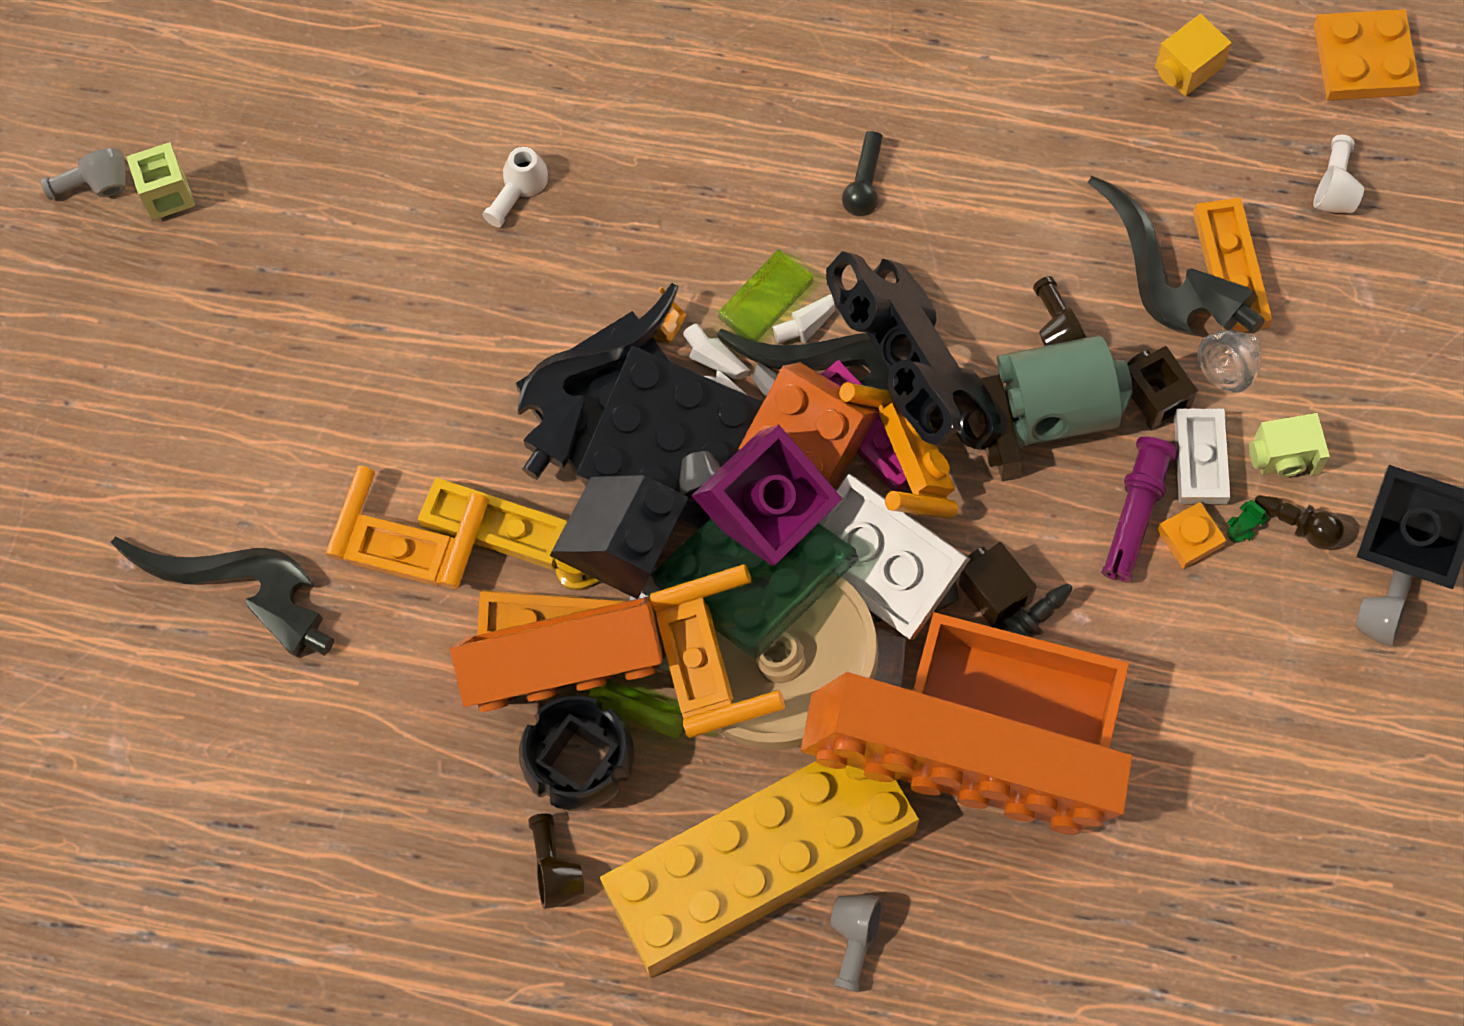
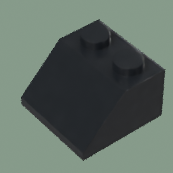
M1388 465L1356 558L1453 590L1464 560V489Z
M645 475L591 477L550 556L638 599L689 497Z

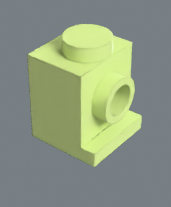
M171 142L126 156L138 195L152 220L195 206L186 176L174 153Z
M1318 413L1261 422L1253 441L1249 443L1251 463L1255 469L1260 468L1262 475L1277 473L1280 477H1290L1302 473L1306 468L1309 469L1310 476L1320 475L1330 457Z

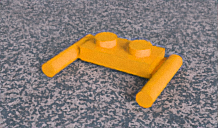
M849 382L844 383L839 391L840 398L843 401L879 408V416L913 493L889 492L885 498L887 509L946 519L954 518L958 513V504L954 500L948 499L947 495L956 489L949 475V464L943 454L939 452L937 446L922 440L912 425L902 415L888 390Z
M357 466L325 554L336 560L349 561L355 566L437 587L442 585L458 590L489 499L480 494L471 493L456 537L451 538L450 536L360 515L376 472L365 466Z
M746 564L650 594L651 604L656 612L665 653L683 715V726L688 738L765 716L786 708L780 690L734 704L731 702L734 701L710 609L708 604L705 603L704 598L751 583L750 573Z

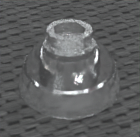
M1233 329L1216 331L1206 336L1199 345V366L1207 380L1218 389L1229 393L1242 392L1249 388L1260 371L1261 345L1258 339L1250 333H1243Z

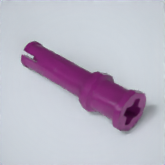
M1146 436L1137 439L1136 448L1138 455L1132 473L1127 474L1124 479V489L1128 494L1105 566H1103L1101 571L1104 576L1112 580H1116L1117 576L1120 575L1121 582L1129 583L1132 581L1133 570L1156 501L1161 500L1165 496L1166 487L1164 480L1170 461L1176 460L1178 455L1176 446L1155 437Z

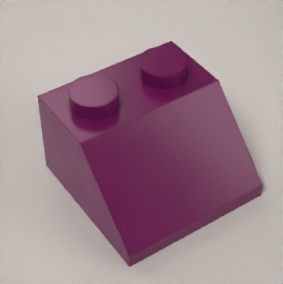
M780 425L759 431L691 495L723 533L772 566L776 565L843 499Z

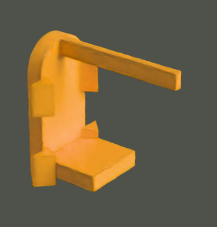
M660 287L658 290L662 295L665 292L663 287ZM675 302L672 304L675 310L670 314L668 313L664 320L665 323L652 337L657 342L671 344L686 318V313Z

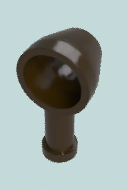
M1052 276L1039 279L1033 286L1034 292L1042 299L1052 317L1039 331L1044 346L1086 338L1074 312L1070 307L1066 306L1057 290V283Z
M541 813L530 817L528 822L529 828L533 831L537 856V880L541 905L543 909L562 906L584 894L581 864L557 858L552 829L554 825L553 815Z

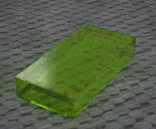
M778 249L718 311V319L741 337L757 342L813 284V275Z
M606 679L605 685L590 690L588 697L601 701L605 711L611 708L619 713L622 718L677 740L686 733L683 726V715L680 707L611 679Z

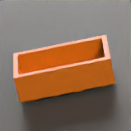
M650 596L464 638L449 648L463 708L478 704L479 712H487L508 706V701L516 699L518 695L527 694L529 702L556 696L557 690L564 688L563 685L575 683L577 691L605 685L606 679L611 678L613 674L624 672L626 680L654 674L655 668L660 667L659 664L665 659L666 653Z
M933 612L913 691L1110 748L1129 662Z

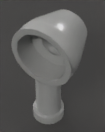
M101 149L81 158L78 162L79 167L52 178L46 177L41 179L43 191L49 200L58 198L59 194L86 183L99 197H111L125 190V159L122 151L119 149Z
M1392 570L1393 576L1386 596L1363 598L1355 627L1376 642L1391 647L1394 645L1407 595L1414 578Z
M866 894L839 896L833 907L830 924L834 930L849 941L838 978H835L834 986L854 992L859 991L860 985L858 981L867 949L872 945L876 937L882 917V898Z

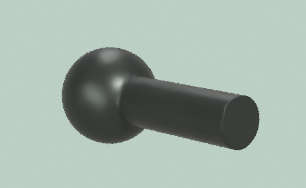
M866 131L855 181L850 183L842 194V203L845 210L854 216L870 214L878 203L877 191L872 186L883 135L878 132Z

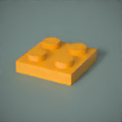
M1406 9L1317 14L1314 29L1327 101L1416 95L1420 83Z

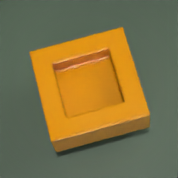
M1201 502L1160 523L1157 529L1182 569L1223 548L1227 541Z

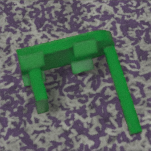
M1252 500L1249 502L1245 501L1240 507L1243 512L1238 518L1231 517L1227 522L1230 526L1227 532L1228 537L1235 543H1240L1245 539L1250 541L1255 535L1253 529L1259 523L1263 526L1268 520L1265 515L1266 511Z

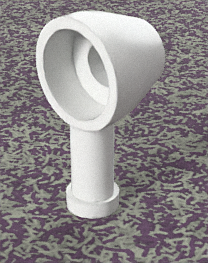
M1336 135L1332 139V152L1328 169L1322 177L1314 197L1313 207L1329 213H1353L1360 204L1364 193V186L1346 171L1350 153L1355 145L1354 140L1350 136Z
M518 147L507 158L503 168L505 187L492 205L487 207L482 213L483 218L489 224L500 228L505 222L504 218L519 197L535 196L546 187L548 183L547 166L544 160L531 148ZM524 162L530 163L526 167L517 166L518 164Z

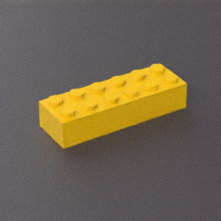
M814 761L599 877L610 903L650 978L655 977L916 834L919 818L896 779L893 782L874 781L866 778L863 775L864 770L848 765L843 769H835L822 766Z

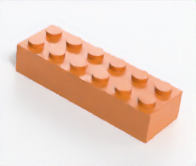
M845 672L811 694L800 750L802 753L816 756V763L825 767L843 769L848 765L864 770L863 775L874 781L893 782L894 779L911 783V790L920 794L936 796L940 795L941 792L957 796V802L963 806L985 809L989 805L1005 810L1004 816L1009 819L1023 822H1031L1034 819L1050 823L1051 830L1069 835L1080 834L1082 829L1090 826L1100 827L1104 821L1124 815L1132 755L850 672Z

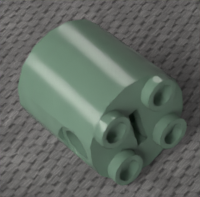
M1101 335L997 355L998 372L1002 383H1006V386L1003 388L1010 414L1013 417L1012 423L1019 448L1113 430L1120 427L1121 417L1132 396L1131 375L1125 360L1117 361L1111 356L1109 347Z

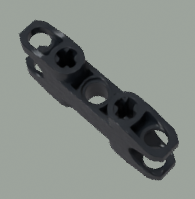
M842 251L826 268L827 285L835 305L847 325L855 331L867 333L890 371L888 390L902 415L912 425L922 440L927 443L945 446L947 441L956 433L966 446L985 450L1001 434V418L990 393L979 376L971 369L958 366L935 329L937 321L936 310L923 288L912 277L905 266L899 262L882 259L873 271L860 255ZM850 264L856 275L857 283L851 290H846L842 284V274L846 266ZM891 271L896 277V283L885 280L887 274ZM975 411H980L984 415L986 424L983 433L979 437L975 436L968 422L970 415ZM930 418L943 422L941 429L936 433L931 429Z

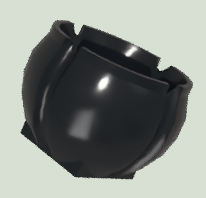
M581 695L564 696L552 700L541 707L534 715L536 724H527L519 745V763L525 781L533 793L538 797L549 796L551 806L568 811L589 810L601 806L614 798L619 792L618 782L628 780L634 762L633 740L629 728L621 715L611 708L604 711L601 701ZM574 734H577L606 753L583 787L551 767Z

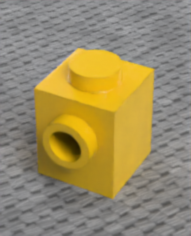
M1200 13L1161 43L1155 68L1167 85L1177 88L1186 97L1225 66L1232 42Z

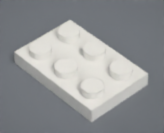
M848 474L837 490V493L843 499L806 535L794 555L801 560L820 564L842 576L857 590L870 611L908 639L914 640L970 559L908 514L888 510L883 496L855 476Z

